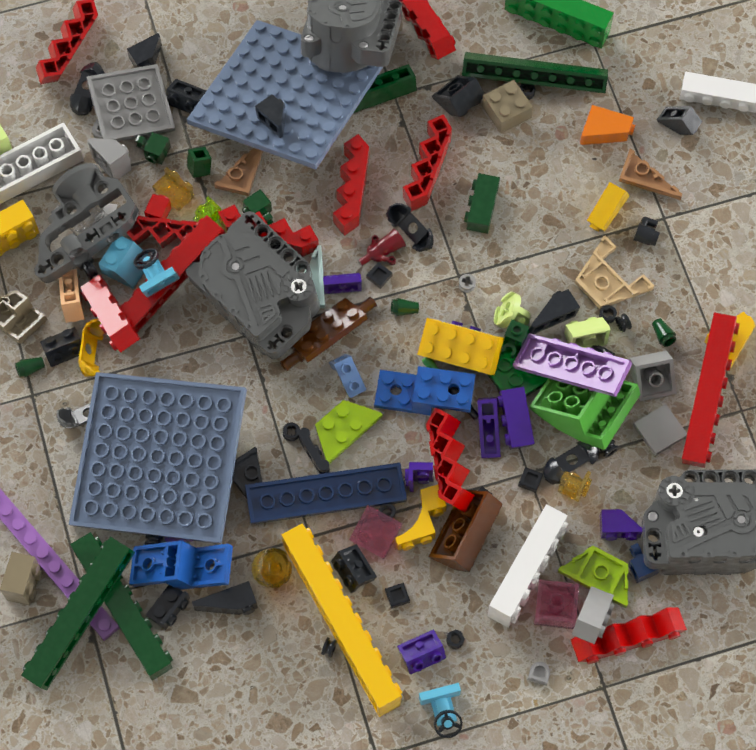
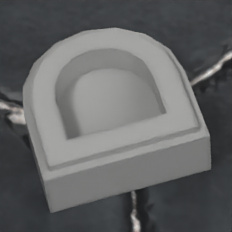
M544 662L534 663L530 668L527 680L547 686L550 676L549 666Z

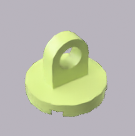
M514 292L507 293L501 299V307L498 306L495 310L494 324L500 328H506L511 320H515L528 325L531 314L526 309L520 307V295Z

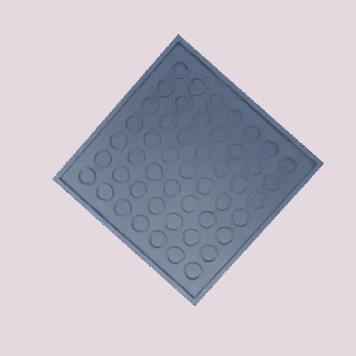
M256 20L188 116L187 124L317 169L383 67L368 65L363 69L348 73L323 70L311 62L309 58L301 55V34ZM271 94L277 99H281L285 104L286 119L282 138H279L264 125L256 115L255 106Z
M96 372L69 525L222 544L247 389L237 386Z

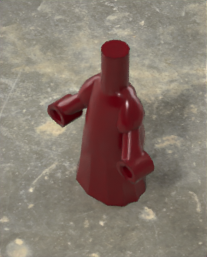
M394 228L380 240L377 235H373L371 244L367 248V254L360 258L358 262L361 266L371 260L375 262L384 261L390 265H395V257L386 256L406 247L405 241Z

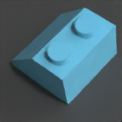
M121 236L112 242L99 262L101 273L134 289L144 274L142 269L135 267L134 259L144 250L134 241Z

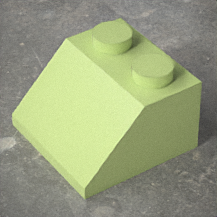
M591 317L586 321H572L565 326L564 334L568 344L575 343L583 348H591L593 345L605 346L608 342L610 326L603 317Z

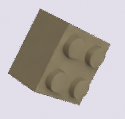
M515 80L483 95L482 107L500 133L532 118L533 106Z
M11 552L0 587V591L7 601L30 606L31 600L35 599L37 594L36 584L37 581L40 582L43 570H41L36 558L30 555Z

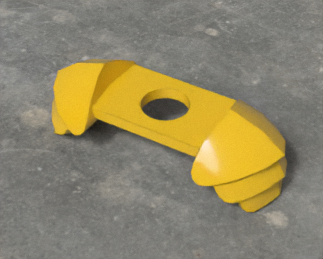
M92 319L87 322L82 331L78 362L80 370L85 377L95 376L96 372H100L99 366L94 364L97 341L103 340L104 334L99 326L101 324L99 319ZM86 344H89L91 347L90 354L86 352Z

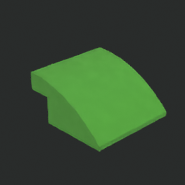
M548 378L529 407L535 414L563 433L583 443L605 450L639 398L640 390L638 384L624 381L617 396L613 397Z

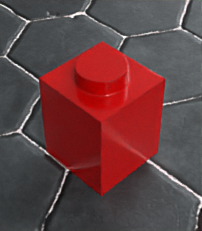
M152 194L144 211L145 217L167 219L172 208L170 199L165 195Z

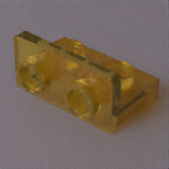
M166 167L164 169L165 175L152 188L157 194L168 197L171 205L177 211H180L194 198L193 186L188 181L184 182L175 170L171 171Z
M565 471L561 477L558 492L579 502L581 497H586L592 483V479H590L591 472L587 471L584 479H581L576 473Z

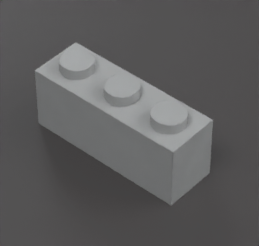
M591 586L572 635L595 644L597 637L602 638L615 605L611 603L614 595Z

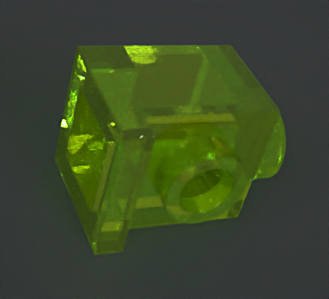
M208 196L206 203L197 207L193 221L198 222L201 218L208 215L216 222L219 220L218 212L221 211V207Z

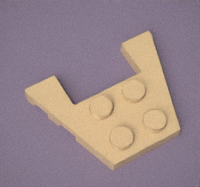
M606 235L603 236L598 247H596L589 261L575 280V284L599 309L605 305H613L654 289V285L644 274L628 285L603 260L616 250V246Z

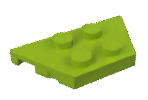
M342 400L315 424L325 460L329 464L333 462L383 417V414L379 411Z
M592 545L584 553L577 555L572 561L559 567L558 573L588 589L592 586L614 595L612 601L627 608L628 563Z

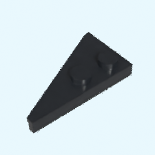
M256 447L235 460L232 480L246 499L245 485L262 482Z

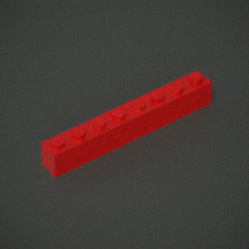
M208 215L196 223V227L184 236L179 246H175L172 249L170 256L166 260L160 262L164 270L173 267L180 279L148 298L142 293L140 288H137L128 302H124L120 306L136 333L188 278L186 269L193 262H200V256L204 248L217 236L226 233Z
M716 312L713 314L682 455V464L705 468L706 463L711 461L712 452L709 451L710 444L714 445L716 433H713L714 425L718 426L720 419L717 411L718 407L722 408L724 396H721L722 389H726L728 382L725 374L726 371L731 369L732 360L729 359L730 352L734 353L736 345L733 337L734 334L738 335L740 323H737V316Z

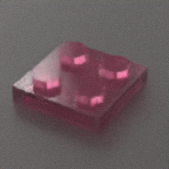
M367 505L349 540L385 559L403 523Z

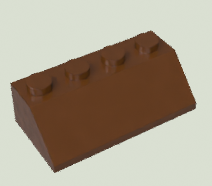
M467 490L474 494V497L466 512L453 506L428 556L429 558L454 570L470 572L503 505L488 491Z

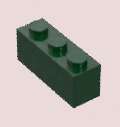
M478 173L477 180H473L471 190H474L473 196L470 195L468 200L470 211H466L464 222L467 223L466 230L488 234L498 194L500 177Z

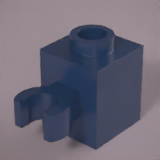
M636 543L630 546L629 551L634 559L629 561L628 567L636 583L657 575L660 569H649L646 567L639 544ZM652 553L651 557L656 561L657 559Z

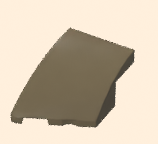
M14 290L5 296H0V329L21 345L47 321V318L32 306L27 296L18 290Z

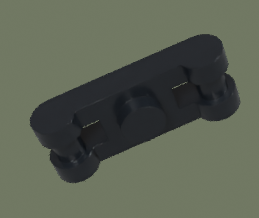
M301 428L299 430V441L318 474L330 473L329 462L321 458L322 452L318 445H313L309 429Z

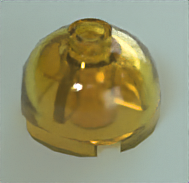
M268 548L260 551L254 557L251 564V572L256 582L266 588H279L284 583H287L292 574V563L288 561L287 553L280 548Z

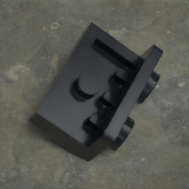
M75 327L40 341L51 367L78 357L80 354L81 338Z

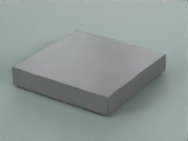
M666 404L633 424L655 456L687 437L686 431Z

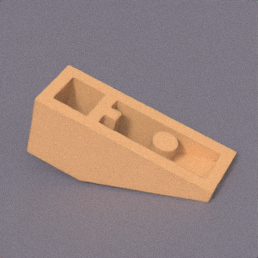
M72 269L59 278L61 307L66 323L84 320L77 269Z

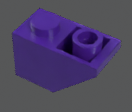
M601 509L599 515L601 538H606L608 541H614L618 538H626V540L633 541L641 537L642 527L623 510Z

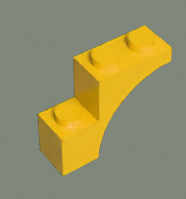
M438 484L420 490L422 502L420 516L407 532L395 537L397 550H410L414 545L420 543L422 545L429 544L435 539L436 532L430 516L439 517L443 515L447 507L446 502L438 497Z

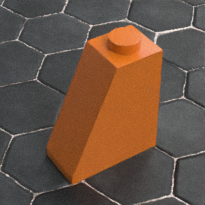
M592 105L581 135L580 144L625 142L629 135H633L636 126L633 124L634 117Z

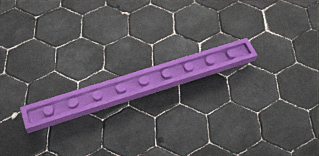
M0 489V520L26 551L36 558L40 567L68 598L79 586V579ZM102 606L90 622L91 627L103 641L120 629Z

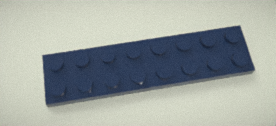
M400 462L245 485L251 525L407 501Z

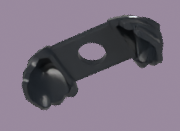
M91 62L81 69L80 73L82 74L75 92L70 96L71 110L78 116L88 115L92 110L93 102L89 89H83L82 84L87 81L88 76L105 73L97 62Z
M395 203L389 206L386 212L388 221L394 228L399 226L414 242L412 248L418 252L432 249L434 244L432 231L430 228L426 229L411 213L412 209L402 203ZM411 223H416L418 226L415 233L409 232V225Z
M579 441L575 447L556 458L551 457L544 466L543 474L545 480L552 485L566 481V474L588 461L592 465L598 461L599 448ZM569 455H575L578 462L571 465L566 461V458Z

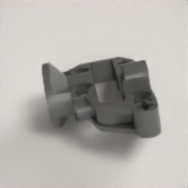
M84 163L68 170L59 177L53 186V195L60 206L51 211L52 215L48 217L50 225L39 238L38 264L34 268L35 274L44 283L55 281L76 266L83 270V265L87 266L90 261L93 264L94 259L92 256L128 232L133 227L140 213L117 178L104 177L97 165L93 163ZM108 188L106 193L101 194L104 189ZM119 196H124L127 201L124 205L76 236L73 233L65 236L60 241L61 247L54 252L51 251L50 245L59 237L58 235L91 216L89 212L91 208L96 205L103 208ZM77 209L74 214L70 215L72 210ZM61 259H64V262L58 265V262Z

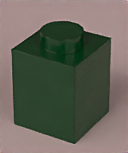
M206 147L189 149L187 168L192 177L210 175L212 158Z

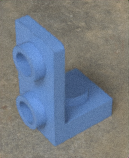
M344 354L329 362L331 368L337 371L348 397L352 398L366 391V387L350 355Z

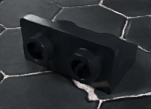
M175 79L166 89V96L169 106L191 114L207 90Z
M357 544L338 551L331 560L334 569L339 573L350 593L355 592L358 587L377 578Z
M168 585L146 613V617L166 630L168 626L174 625L178 618V613L181 610L184 611L189 605V594Z

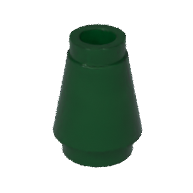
M401 298L392 299L391 314L396 316L418 314L419 302Z
M661 318L653 321L652 326L659 344L668 347L675 343L676 333Z
M42 357L19 360V362L15 363V368L19 377L24 376L26 378L45 368Z

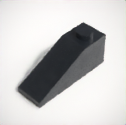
M569 289L563 292L557 291L552 295V298L531 324L528 334L539 333L576 316L580 306Z
M249 581L192 601L194 610L202 612L248 615L258 608Z

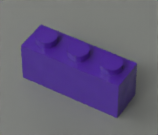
M524 387L500 391V396H497L498 407H502L503 415L500 417L502 427H506L507 434H504L506 446L509 445L510 450L533 446L535 442Z

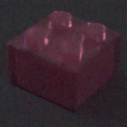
M539 579L534 625L574 629L577 616L579 584Z

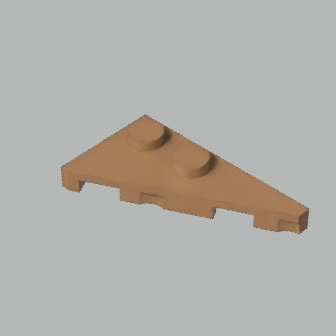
M253 148L249 153H245L226 172V175L220 181L217 180L215 182V189L249 196L263 151Z
M629 149L619 182L681 200L682 193L679 192L678 188L674 185L671 186L664 180L665 177L655 168L650 167L647 161H642L635 155L633 149Z

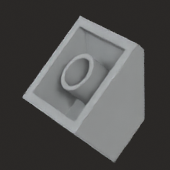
M89 138L87 140L92 158L109 177L119 180L132 170L131 159L128 156L129 150L124 144H120L114 139Z
M667 351L629 358L632 363L631 376L633 382L638 384L640 390L639 401L677 394L673 358Z

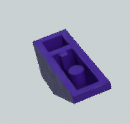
M497 397L478 398L481 458L501 457Z

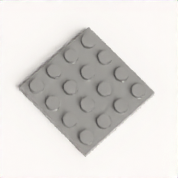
M158 64L87 77V84L102 139L123 141L137 138L138 135L143 137L150 136L152 132L161 134L175 131L173 117Z

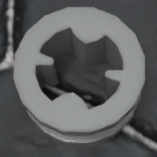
M464 274L460 277L459 288L462 292L470 293L475 289L476 280L473 275ZM466 280L470 281L469 286H465Z

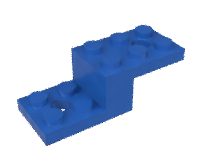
M418 366L417 375L380 370L374 408L431 416L432 407L470 413L476 374ZM397 387L401 389V393L393 395L391 389ZM456 387L459 393L452 395L448 392V389Z
M181 540L134 546L133 551L135 554L132 557L129 585L133 587L166 583L180 590L229 585L233 546L230 544L196 548ZM152 561L151 567L147 569L148 564ZM215 562L214 568L210 570V565Z

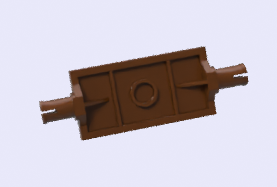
M368 297V299L357 306L347 298H344L313 320L309 331L291 347L293 353L280 361L283 369L288 371L299 362H310L368 319L366 313L377 307L374 299Z

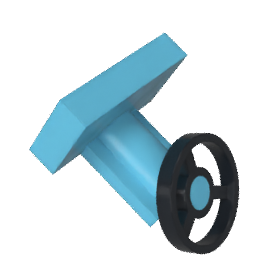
M154 248L142 251L134 259L135 267L142 269L148 279L147 282L139 286L147 298L180 279L173 267L164 270L158 260L159 253Z
M459 683L419 693L421 705L431 703L435 716L434 729L443 738L456 736L463 726L461 716L454 711L451 700L452 697L459 696L461 693ZM456 716H458L460 724L455 723L457 721ZM458 728L452 734L445 735L441 733L444 729Z

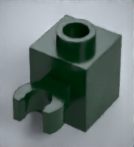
M152 132L149 140L140 135L135 140L137 143L136 147L143 149L145 159L154 164L162 165L171 148L169 138Z
M261 189L242 201L243 213L249 211L256 213L260 211L267 225L273 223V217L270 214L272 211L271 201Z
M511 320L504 335L502 355H504L506 350H511L510 358L513 359L515 357L516 350L520 351L528 336L529 326Z

